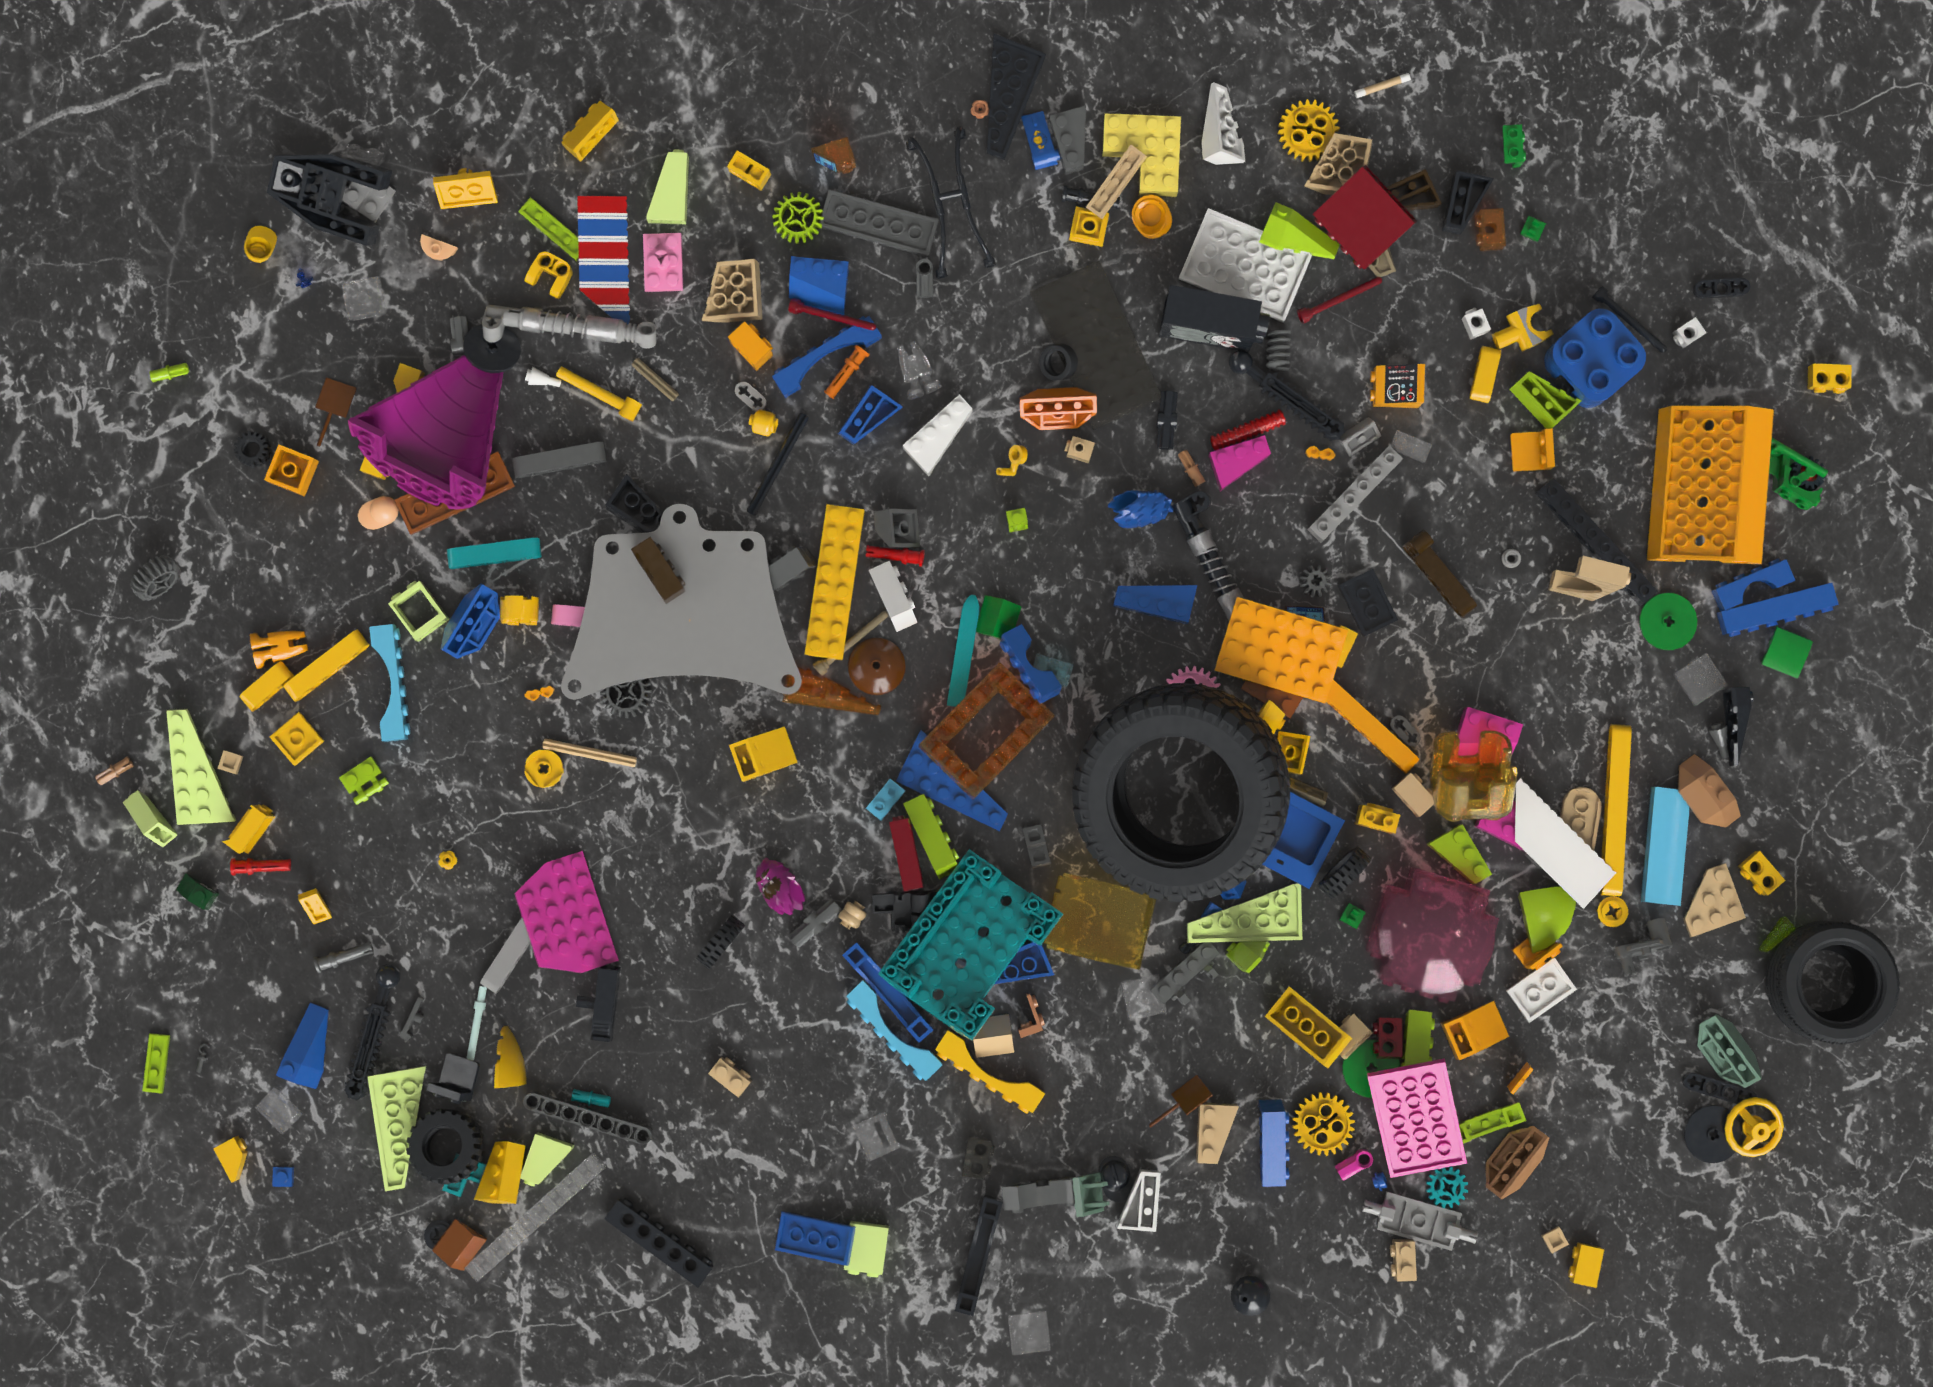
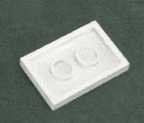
M1552 958L1541 968L1534 970L1506 991L1530 1023L1577 989L1557 960Z

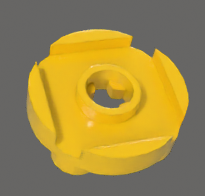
M537 750L529 755L526 760L525 776L534 786L541 788L552 787L560 781L564 773L563 762L555 752ZM541 764H548V773H540Z

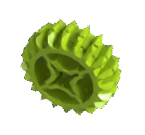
M801 192L797 193V197L790 193L791 199L783 196L785 202L778 201L777 203L781 208L774 207V211L778 214L772 215L773 219L777 220L773 222L774 227H778L776 232H783L781 235L783 239L788 236V242H792L793 238H795L796 244H799L800 238H802L803 243H806L805 237L807 236L810 240H813L812 233L815 235L819 234L816 228L822 229V224L819 222L824 220V217L819 216L823 212L822 209H818L820 203L813 204L815 198L812 197L808 200L809 195L805 193L803 198L801 197ZM803 204L809 208L797 209L794 205ZM789 209L791 216L783 224V215ZM794 212H795L796 215H798L799 217L801 216L802 223H801L800 221H798V219H795V214H794ZM813 212L814 219L808 228L805 221L809 214ZM798 226L802 229V231L794 232L789 230L788 228Z

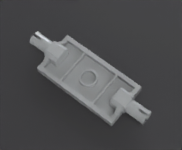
M1386 1191L1382 1204L1367 1200L1363 1203L1365 1206L1362 1207V1212L1378 1216L1379 1220L1376 1229L1450 1251H1452L1456 1240L1461 1239L1475 1244L1477 1239L1470 1236L1478 1237L1477 1231L1462 1228L1460 1225L1462 1213L1442 1208Z

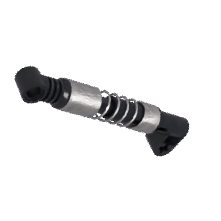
M1195 492L1172 505V508L1187 535L1186 540L1193 551L1192 553L1194 556H1198L1200 560L1199 565L1203 566L1205 569L1204 574H1207L1210 579L1208 582H1216L1217 587L1213 591L1220 590L1222 595L1217 600L1225 615H1227V619L1230 620L1236 597H1244L1239 588L1234 589L1237 586L1236 583L1229 584L1228 580L1232 578V575H1227L1226 569L1228 566H1224L1222 562L1223 557H1219L1217 553L1218 548L1214 547L1216 544L1211 534H1209V530L1202 525L1198 514L1210 507L1211 497L1205 492ZM1199 496L1205 498L1204 505L1197 504L1198 511L1195 512L1190 499L1192 498L1194 502H1198ZM1191 522L1195 527L1198 535H1196L1190 525Z

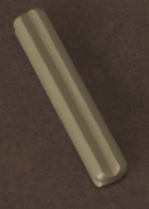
M639 358L633 361L632 366L671 401L678 397V392Z

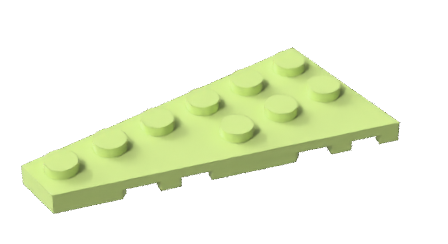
M1295 883L1187 923V943L1303 940L1301 885Z

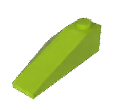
M1275 202L1259 240L1260 243L1277 250H1283L1284 248L1293 249L1294 253L1305 251L1310 252L1312 256L1329 259L1335 258L1340 246L1339 243L1333 241L1327 234L1295 210Z

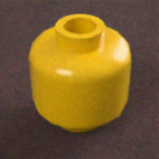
M759 409L755 414H751L749 425H751L753 433L770 436L777 430L778 419L774 413Z

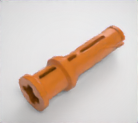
M855 345L853 353L849 358L845 359L846 364L824 393L834 399L852 373L860 369V364L866 357H869V354L858 345Z

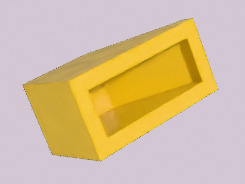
M239 1136L233 1137L214 1148L231 1183L240 1179L248 1153L245 1141L239 1138Z

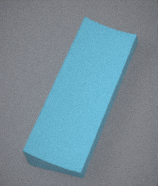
M1651 787L1641 902L1681 906L1690 807L1679 794L1678 789Z

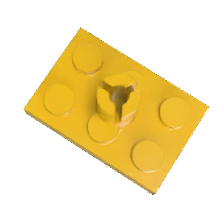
M462 168L458 171L457 175L433 177V184L441 209L498 203L490 171L473 173L469 169L467 173V168Z

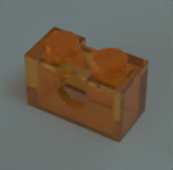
M1503 208L1481 209L1475 216V226L1479 227V234L1476 235L1477 246H1480V251L1503 250L1506 246ZM1485 226L1492 227L1494 233L1488 234L1485 231Z

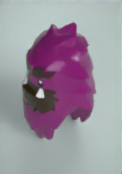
M765 858L756 867L755 880L768 906L781 915L784 913L791 915L794 909L802 910L805 895L795 875L788 872L789 868L784 867L783 863Z

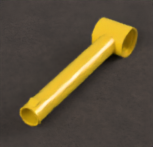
M562 366L557 372V377L619 409L618 414L632 422L642 406L636 400L630 397L624 400Z

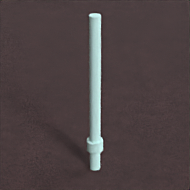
M479 986L477 1001L474 1002L473 1008L475 1013L467 1052V1059L473 1061L482 1013L486 1007L485 996L487 988L485 986Z

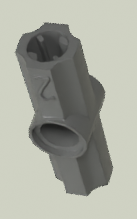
M831 898L821 908L811 913L788 937L800 948L810 938L821 932L828 925L827 923L834 919L842 909Z

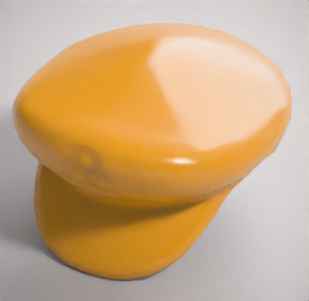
M1146 195L1135 202L1132 208V220L1137 230L1144 237L1150 239L1160 238L1170 230L1172 215L1168 205L1162 198L1156 195Z

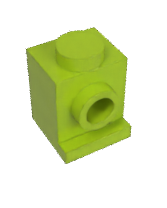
M1025 508L1006 511L1010 533L1028 529Z

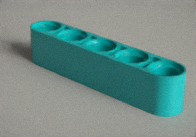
M527 538L447 549L449 569L542 557L540 538Z

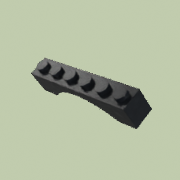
M988 1195L983 1197L955 1304V1312L974 1316L1003 1199Z

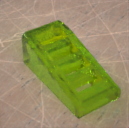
M1782 916L1761 944L1759 948L1761 952H1768L1795 930V926L1786 916Z

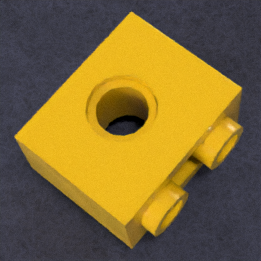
M1367 803V805H1359L1354 824L1395 834L1400 814L1393 813V809Z

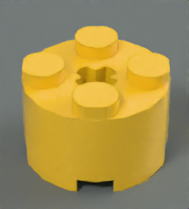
M523 596L500 597V620L502 624L519 625L520 623L537 625L539 614L538 597L531 596V599Z

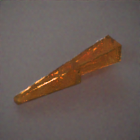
M798 666L797 668L802 679L801 687L793 694H783L782 702L873 715H879L881 711V705L875 706L867 702L865 697L861 696L859 698L851 694L849 689L826 677L821 679L813 675L812 670L807 668L805 671ZM787 674L784 687L789 688L794 685L795 679L792 675Z

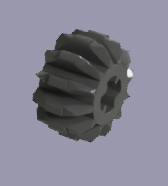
M1313 565L1309 567L1310 572L1306 569L1303 570L1306 576H1300L1299 579L1305 581V583L1300 584L1301 588L1307 587L1304 590V594H1307L1310 590V597L1313 598L1315 592H1317L1318 597L1322 596V591L1324 593L1329 592L1325 586L1331 587L1332 583L1326 580L1331 579L1332 576L1324 575L1327 573V569L1320 572L1321 565H1318L1315 571ZM1314 577L1320 579L1318 586H1315V583H1311Z

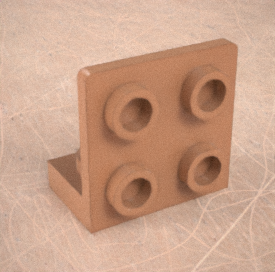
M1030 992L1026 993L1036 1023L1032 1024V1021L1021 1024V1028L1018 1029L1021 1038L1043 1031L1042 1026L1045 1025L1042 1014H1037L1035 1009L1039 1007L1035 995L1031 996Z

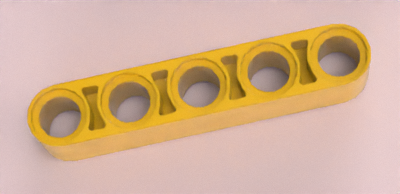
M358 629L351 632L290 679L283 686L294 702L301 700L366 650L370 644Z

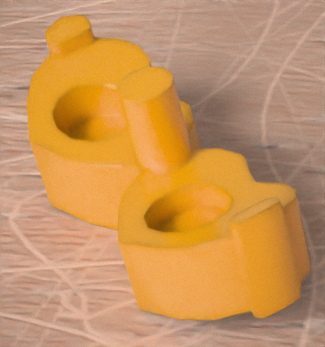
M1311 446L1305 452L1309 458L1313 457L1316 459L1320 457L1322 460L1327 459L1331 461L1335 457L1334 451L1329 448L1319 451L1317 447Z
M552 686L542 687L540 690H529L526 692L525 697L532 701L538 699L540 694L548 698L555 689Z

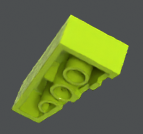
M922 794L903 803L939 880L950 875L958 865L956 860L959 857L955 849H950L948 845L951 840L947 832L942 833L940 826L943 824L939 815L934 816L932 809L935 807L931 799H926L925 795Z
M1408 1010L1406 1013L1403 1040H1406V1044L1404 1043L1402 1047V1059L1405 1060L1404 1063L1402 1062L1401 1067L1432 1061V1056H1429V1050L1433 1048L1431 1030H1434L1435 1026L1432 1012Z

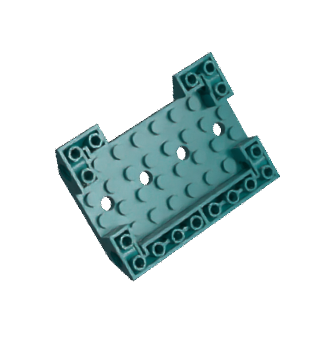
M969 849L878 975L954 1031L973 1040L995 1010L994 1007L983 1000L1024 942L1028 939L1041 946L1063 916V913L1034 893H1029L1002 875L999 869ZM1004 897H1010L1012 902L1010 905L1004 906L1001 904V900ZM981 928L989 929V934L986 937L979 936ZM959 959L966 960L967 963L964 968L956 967V962ZM937 990L944 992V996L940 1000L933 998V994Z

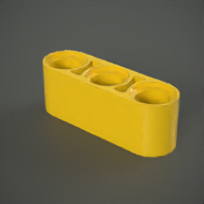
M1486 346L1481 347L1469 399L1489 403L1501 350Z
M280 661L243 691L239 697L253 712L282 689L294 677V674Z

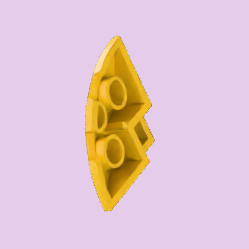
M503 1026L500 1031L503 1039L498 1040L497 1055L501 1056L495 1064L494 1088L527 1084L526 1069L520 1047L509 1027Z

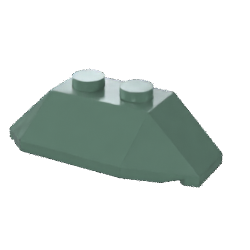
M1715 1014L1699 1024L1697 1046L1720 1078L1739 1084L1744 1088L1762 1079L1754 1052L1732 1022Z

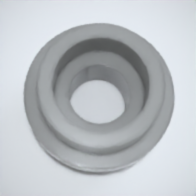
M1508 549L1502 554V563L1508 568H1514L1520 564L1521 555L1515 549ZM1509 555L1514 557L1513 562L1508 561Z

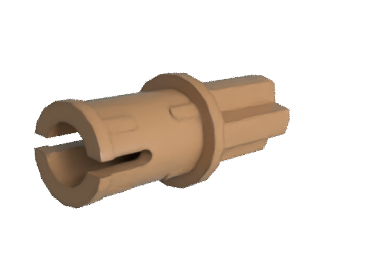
M1187 450L1180 452L1178 456L1186 469L1184 472L1188 473L1194 486L1196 487L1204 483L1205 479L1197 467L1199 465H1195Z
M127 756L114 765L110 764L109 768L96 775V781L103 785L115 777H120L121 773L134 767V765Z

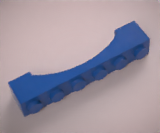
M870 316L859 318L860 320L874 323ZM847 326L839 331L838 336L834 338L831 336L825 339L820 347L817 348L815 346L809 349L804 357L800 358L799 356L793 359L788 367L784 368L782 366L774 371L773 380L783 396L787 398L801 389L800 383L805 374L824 356L848 346L864 345L867 348L882 339V335L877 327L872 331L857 326L850 328Z
M858 942L842 955L918 1042H921L934 1030L905 995L878 975L881 968Z

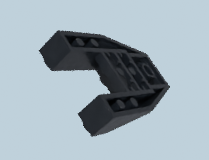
M333 154L276 155L273 161L267 193L313 228L368 246L376 243L379 225L340 212L346 182L349 180L376 190H385L389 187L392 170Z

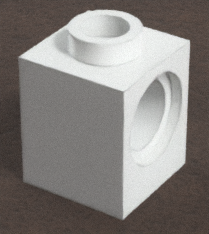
M1473 308L1465 312L1466 315L1462 318L1470 340L1484 335L1491 330L1483 309L1477 310ZM1471 319H1478L1480 322V326H1473L1471 323Z
M1695 317L1674 331L1673 338L1678 346L1685 348L1706 334V331ZM1684 330H1689L1692 337L1687 338L1684 335Z

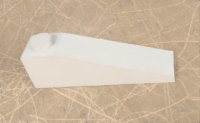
M1215 82L1211 83L1203 130V160L1215 165L1244 163V144L1242 138H1238L1236 128H1238L1237 121L1234 122L1231 115L1233 108L1227 88Z

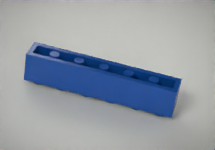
M1828 583L1717 613L1722 635L1729 634V637L1740 635V631L1744 629L1752 632L1759 630L1760 625L1766 624V628L1778 625L1777 621L1784 619L1785 623L1794 621L1798 615H1803V618L1815 615L1814 611L1821 610L1822 613L1832 611L1833 606L1839 604L1833 583Z

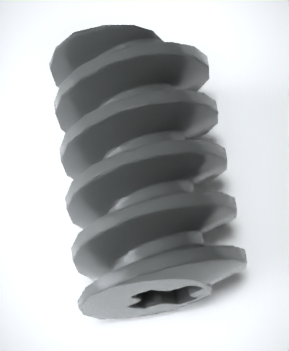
M1273 330L1267 333V337L1270 338L1267 341V345L1271 346L1266 349L1267 353H1269L1266 356V360L1270 361L1266 363L1268 369L1275 371L1290 370L1285 367L1286 364L1290 363L1289 360L1285 359V357L1290 356V353L1285 352L1286 349L1291 348V346L1285 344L1291 341V338L1286 337L1287 334L1291 333L1290 330Z

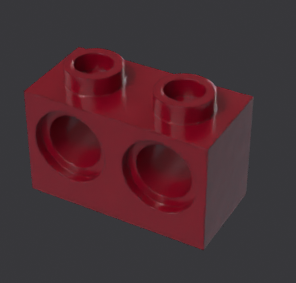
M1402 1018L1376 1019V1023H1373V1034H1376V1042H1373V1053L1376 1054V1059L1402 1058ZM1383 1024L1391 1026V1033L1388 1034L1383 1031ZM1384 1043L1391 1045V1053H1386L1383 1050Z

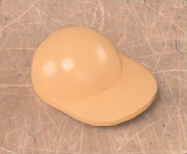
M381 496L362 505L358 513V519L361 525L367 529H379L395 521L399 509L394 499L388 496Z

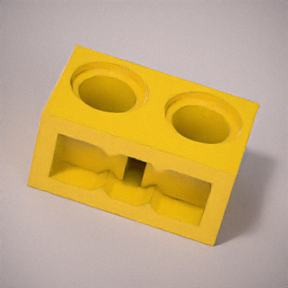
M738 150L727 166L729 172L761 191L771 176L768 168Z
M1812 364L1808 366V389L1814 390L1815 393H1824L1826 390H1833V393L1836 394L1845 393L1846 390L1851 388L1852 365ZM1817 374L1823 377V383L1817 381ZM1836 375L1842 377V384L1836 381Z
M1761 851L1753 852L1738 865L1741 869L1740 874L1754 884L1752 887L1759 895L1768 896L1786 881ZM1752 862H1755L1758 866L1756 872H1752L1750 869ZM1766 876L1770 879L1768 887L1763 885V879Z

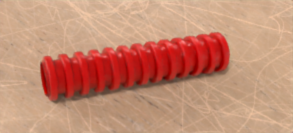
M1278 409L1276 413L1274 411L1271 412V415L1266 414L1265 417L1261 416L1260 419L1255 418V421L1250 420L1248 424L1245 422L1243 426L1240 424L1238 428L1233 427L1232 430L1227 429V432L1222 431V434L1217 433L1215 437L1212 435L1210 436V441L1213 449L1216 451L1226 446L1229 447L1231 444L1235 445L1236 442L1241 443V440L1246 441L1248 437L1249 439L1252 436L1256 437L1259 433L1263 434L1264 431L1269 432V429L1274 430V427L1279 428L1281 424L1284 426L1286 425V420L1283 412Z

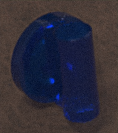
M298 269L297 277L300 280L295 285L301 288L308 287L312 284L311 281L314 278L313 276L306 278L305 271Z

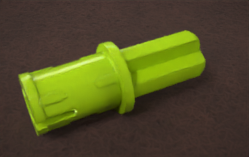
M187 363L174 366L166 365L165 368L150 370L149 374L153 383L165 379L172 380L173 377L188 374L189 367Z

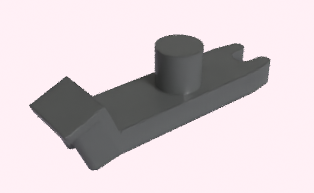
M421 996L418 997L403 1030L399 1033L405 1040V1043L413 1037L409 1033L413 1022L421 1024L424 1016L418 1013L424 1001V998Z

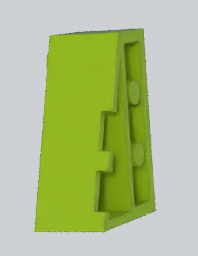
M1463 824L1457 825L1427 843L1430 848L1454 867L1471 884H1477L1492 875Z

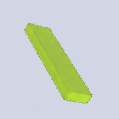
M530 197L518 212L577 261L579 259L578 237Z

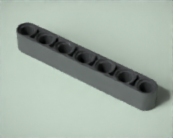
M530 1092L523 1099V1104L528 1110L644 1145L653 1138V1130L647 1125L543 1093ZM530 1096L537 1098L538 1103L536 1106L529 1104ZM549 1101L556 1104L554 1112L547 1109ZM567 1107L574 1109L575 1114L573 1117L566 1115L565 1110ZM585 1113L592 1114V1123L585 1122ZM605 1118L609 1119L612 1123L609 1129L604 1128L602 1125V1121ZM621 1125H628L630 1133L623 1134L621 1132ZM640 1130L648 1132L649 1137L647 1140H642L639 1137Z

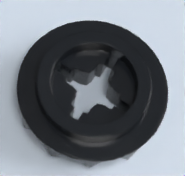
M437 1220L427 1226L424 1232V1240L430 1249H433L439 1239L433 1240L437 1235L436 1231L439 1230L440 1233L445 1232L450 1224L446 1221Z

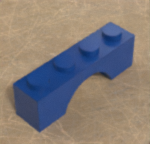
M1779 558L1768 562L1769 567L1763 569L1762 566L1752 569V574L1745 576L1743 573L1733 577L1734 581L1729 584L1727 581L1717 584V589L1711 592L1720 612L1743 603V593L1752 582H1763L1772 589H1776L1795 581L1787 560L1780 561Z
M1021 624L1002 634L1000 646L1010 656L1012 666L1019 670L1023 683H1027L1031 696L1041 704L1060 694L1062 686L1052 671H1040L1028 662L1026 651L1029 649L1032 639Z

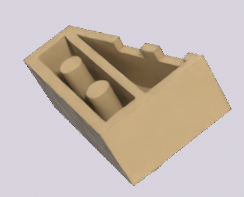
M1203 1103L1198 1107L1197 1163L1218 1164L1239 1108L1237 1104Z

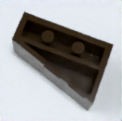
M1426 169L1387 186L1408 211L1438 208L1442 204Z
M651 536L631 549L665 604L685 592L683 588L686 585L680 575L676 577L673 572L675 567L669 559L665 560L663 557L665 552L659 543L657 545L654 543Z

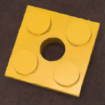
M1076 206L1069 240L1103 247L1109 213L1101 219L1089 209ZM1088 221L1095 225V228L1091 231L1084 228V224Z

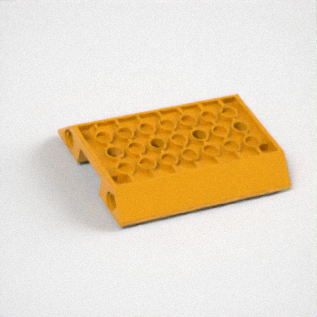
M1669 406L1659 409L1647 561L1685 562V560L1720 561L1722 563L1762 564L1773 409L1752 406ZM1713 421L1714 427L1706 431V422ZM1705 459H1710V467L1703 469L1702 462ZM1706 497L1708 499L1707 505L1700 507L1699 500ZM1703 535L1705 542L1701 546H1697L1696 538Z

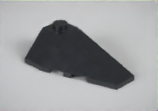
M1733 687L1722 690L1725 725H1727L1729 766L1739 764L1752 706L1751 703L1754 700L1750 687Z

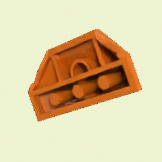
M1077 387L1037 389L1020 398V417L1039 430L1076 429L1097 414L1096 394Z

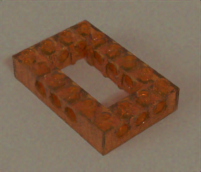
M999 662L928 734L918 747L974 800L1055 715L1043 703L1040 704L1037 699L1035 700L1031 696L1030 691ZM999 692L1026 719L973 772L968 767L969 765L963 763L954 754L955 751L953 749L950 750L946 745Z

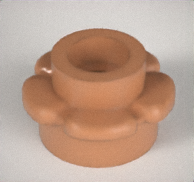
M977 100L972 104L971 113L976 118L982 119L989 114L987 102Z

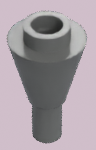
M1722 722L1712 724L1708 731L1717 747H1719L1721 759L1728 758L1729 755L1726 747L1727 725H1723Z

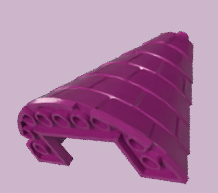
M463 355L431 372V374L411 383V386L368 407V410L352 418L350 417L348 425L351 435L353 437L357 436L360 441L358 448L367 460L383 476H392L398 482L397 486L402 490L436 506L444 503L449 509L470 508L476 505L486 490L493 431L495 430L496 412L498 410L499 394L504 372L489 373L479 370Z

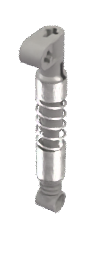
M489 304L486 306L482 319L483 337L488 342L499 341L502 338L505 326L517 327L521 331H531L533 333H540L541 331L544 333V331L552 332V335L555 332L562 333V336L570 334L571 337H573L574 332L582 333V339L583 333H585L589 340L621 343L622 341L625 342V340L630 342L631 340L632 343L636 341L642 348H652L656 345V326L652 322H642L638 326L637 324L632 326V323L627 325L621 319L589 315L583 320L581 314H578L573 319L571 313L565 315L561 311L553 313L551 310L543 312V309L522 307L519 309Z

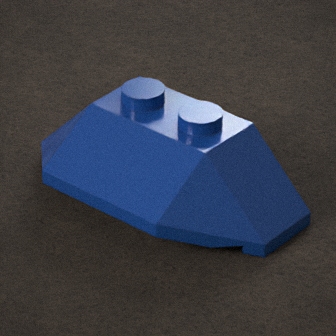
M479 584L467 593L444 628L441 650L457 659L480 650L500 618L498 593L483 584Z

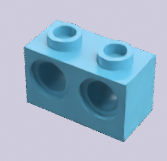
M889 779L866 809L882 821L905 793V790Z

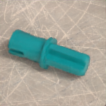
M574 1089V1094L571 1097V1101L586 1103L588 1106L609 1107L611 1102L610 1096L596 1094L594 1091L586 1092Z

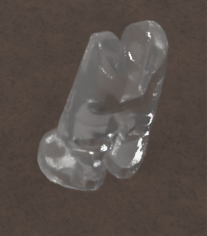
M916 341L910 343L914 354L908 357L904 347H898V357L905 383L910 382L911 388L907 391L908 399H915L924 395V391L918 381L919 376L923 381L926 394L942 387L939 380L931 379L930 374L933 373V370Z

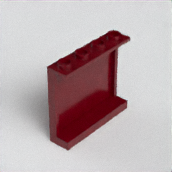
M1367 165L1360 168L1313 213L1315 222L1321 227L1324 226L1328 230V236L1333 241L1337 240L1341 244V250L1346 255L1350 254L1354 259L1353 263L1359 269L1363 268L1364 270L1417 222L1415 217Z

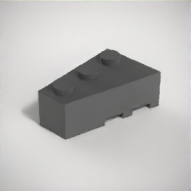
M1086 105L1050 115L1049 123L1065 175L1082 171L1084 168Z

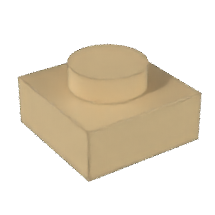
M223 750L217 769L238 775L243 756Z
M1559 1226L1541 1235L1550 1253H1554L1569 1245Z

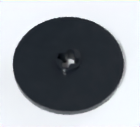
M482 324L473 327L466 334L463 342V351L467 360L477 369L489 373H501L516 365L520 357L521 346L516 335L506 327L499 341H486L483 337Z
M1707 1105L1697 1109L1689 1117L1684 1128V1141L1687 1149L1695 1158L1706 1163H1719L1727 1160L1736 1152L1727 1142L1724 1129L1730 1110L1718 1105ZM1735 1117L1732 1132L1734 1139L1740 1144L1741 1127L1738 1119ZM1712 1131L1716 1133V1137H1711V1135H1709V1132Z

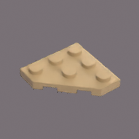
M1726 863L1707 869L1703 875L1701 884L1695 892L1688 912H1686L1683 918L1690 937L1746 918Z

